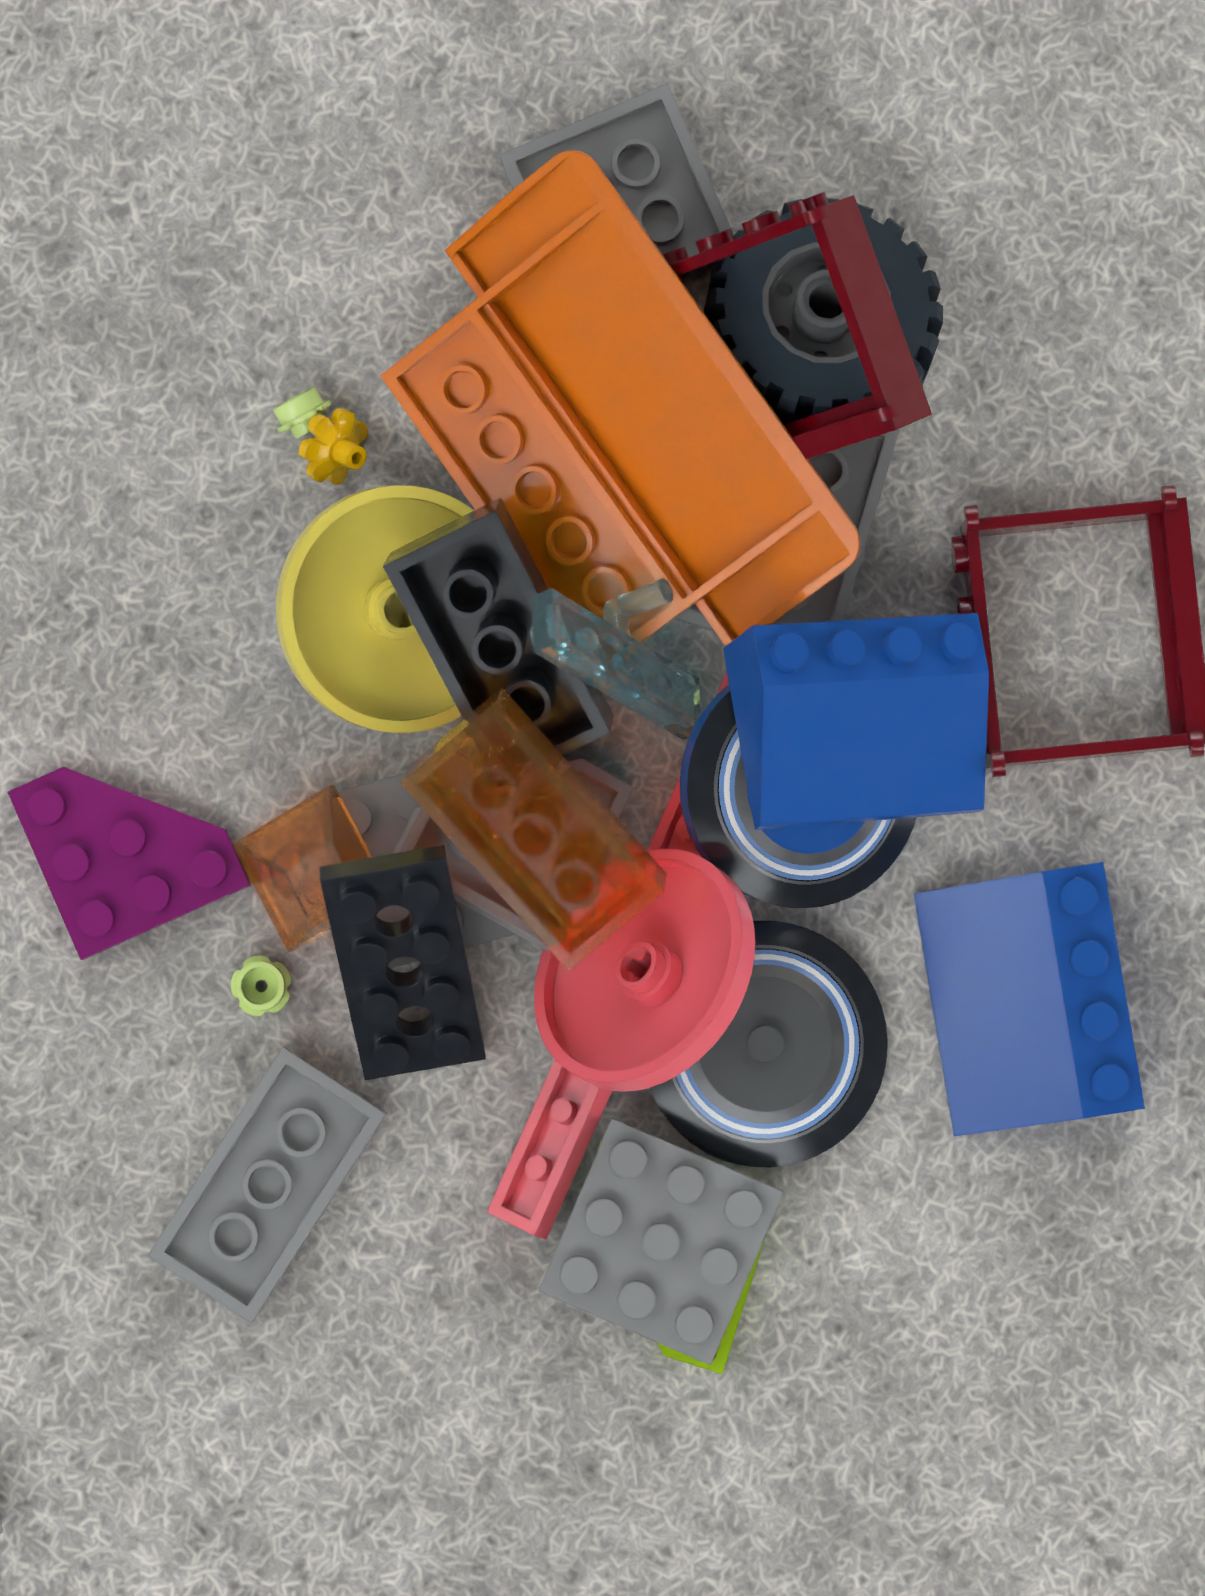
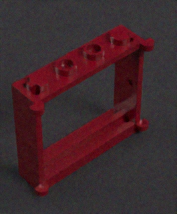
M825 192L790 204L789 208L793 217L782 222L776 210L742 223L745 236L734 239L730 228L695 241L699 254L694 256H688L685 246L662 254L684 284L682 275L812 225L872 395L785 424V428L792 436L791 438L805 459L895 431L932 415L854 195L828 203Z
M1174 485L1161 487L1162 500L979 518L977 505L964 506L965 520L960 526L961 536L951 537V556L954 573L965 572L967 597L957 598L958 614L978 613L989 669L986 769L991 768L992 778L1006 776V767L1187 748H1189L1190 758L1204 756L1205 662L1187 497L1177 498ZM1146 520L1169 735L1002 751L979 537Z

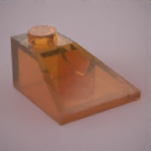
M329 785L233 843L247 875L288 952L298 949L331 929L320 883L319 866L372 857L335 785Z

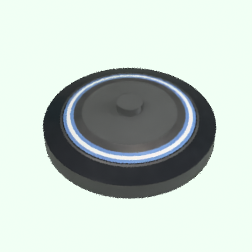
M753 921L755 928L754 964L747 991L734 1019L720 1039L700 1060L678 1076L662 1084L650 1087V1091L660 1111L669 1123L697 1148L718 1159L737 1165L771 1168L796 1164L816 1157L838 1144L856 1128L867 1114L880 1089L887 1061L888 1037L886 1021L878 995L868 976L845 950L825 936L802 926L779 921Z

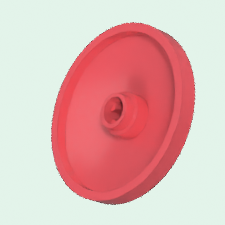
M656 849L637 853L611 865L587 883L556 949L549 952L543 949L538 964L534 988L535 1017L540 1036L552 1057L563 1068L583 1081L598 1088L619 1092L637 1091L662 1084L678 1076L700 1060L720 1039L734 1019L743 1001L752 974L755 958V928L748 902L740 888L726 873L706 859L691 852L678 849Z

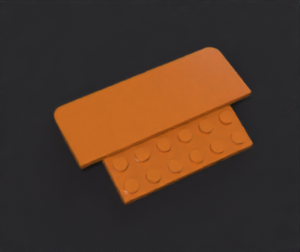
M576 150L564 151L555 155L516 186L444 250L478 298L381 374L380 377L475 510L502 498L594 677L612 666L694 604L699 608L723 644L727 646L751 626L773 625L853 565L858 558L861 547L860 535L856 526L810 461L805 459L788 430L591 156Z

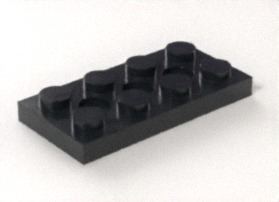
M440 845L319 866L321 888L364 1079L371 1080L485 1060L484 1040L445 846ZM388 906H401L410 912L405 919L398 922H386L377 917L378 912ZM402 956L413 957L420 962L418 967L409 972H396L390 969L388 964ZM412 1006L424 1007L430 1011L426 1018L415 1022L406 1021L398 1016L401 1011Z

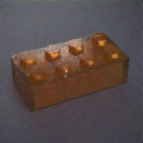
M502 687L408 766L400 784L568 971L573 969L665 892L667 873Z

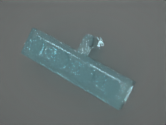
M659 579L608 600L603 607V619L553 588L531 596L533 624L530 634L534 645V653L680 739L689 738L695 723L702 714L699 678L629 636L628 619L672 602L673 591L667 580Z

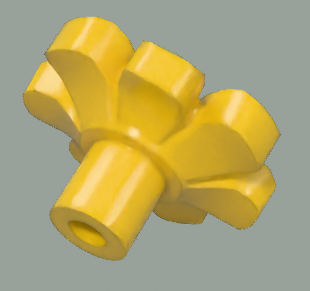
M345 408L334 410L331 419L319 413L311 418L308 423V429L315 438L304 439L300 444L298 452L300 457L309 461L306 473L311 479L319 483L327 479L334 485L342 484L348 474V468L352 470L360 469L366 461L367 453L359 444L368 437V428L364 422L355 419L353 412Z

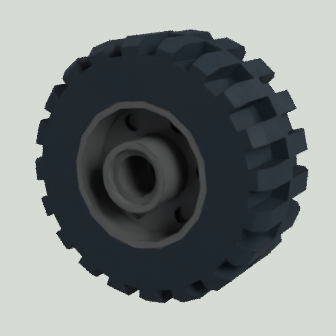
M827 198L828 203H832L839 200L834 198ZM800 200L784 203L780 216L781 222L793 217L789 205ZM857 203L923 387L940 341L938 336L943 325V306L937 302L941 288L936 272L932 270L923 272L928 256L918 242L912 241L906 245L901 240L904 232L903 227L891 218H888L884 224L877 222L871 218L874 209ZM766 210L754 218L771 213L772 211ZM812 225L716 262L711 274L703 313L783 425L872 395ZM738 230L734 235V239L745 236L744 230Z

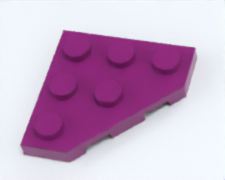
M62 767L7 792L80 960L88 959L251 886L226 829Z

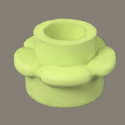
M314 386L272 409L281 424L276 428L277 431L282 433L290 429L295 439L309 433V421L318 413L324 415L322 411L330 407V400L323 401L317 388Z
M263 955L253 956L243 962L241 970L234 972L231 979V992L234 997L239 999V1007L249 1015L262 1016L267 1011L276 1013L285 1007L290 998L287 988L291 984V976L288 969L281 962L273 963L267 956ZM259 980H264L267 983V989L264 992H259L256 989V983Z

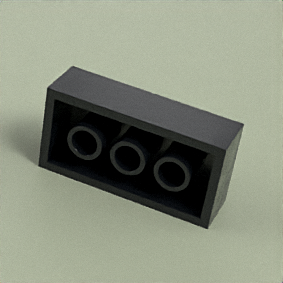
M502 498L464 515L389 554L383 568L498 786L508 783L611 732L614 715Z

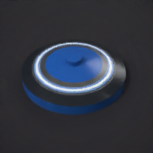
M729 685L721 690L704 709L692 729L683 754L680 770L681 807L688 833L702 858L726 873L743 894L776 906L788 908L823 907L848 899L865 890L877 881L898 858L910 837L917 818L755 830Z

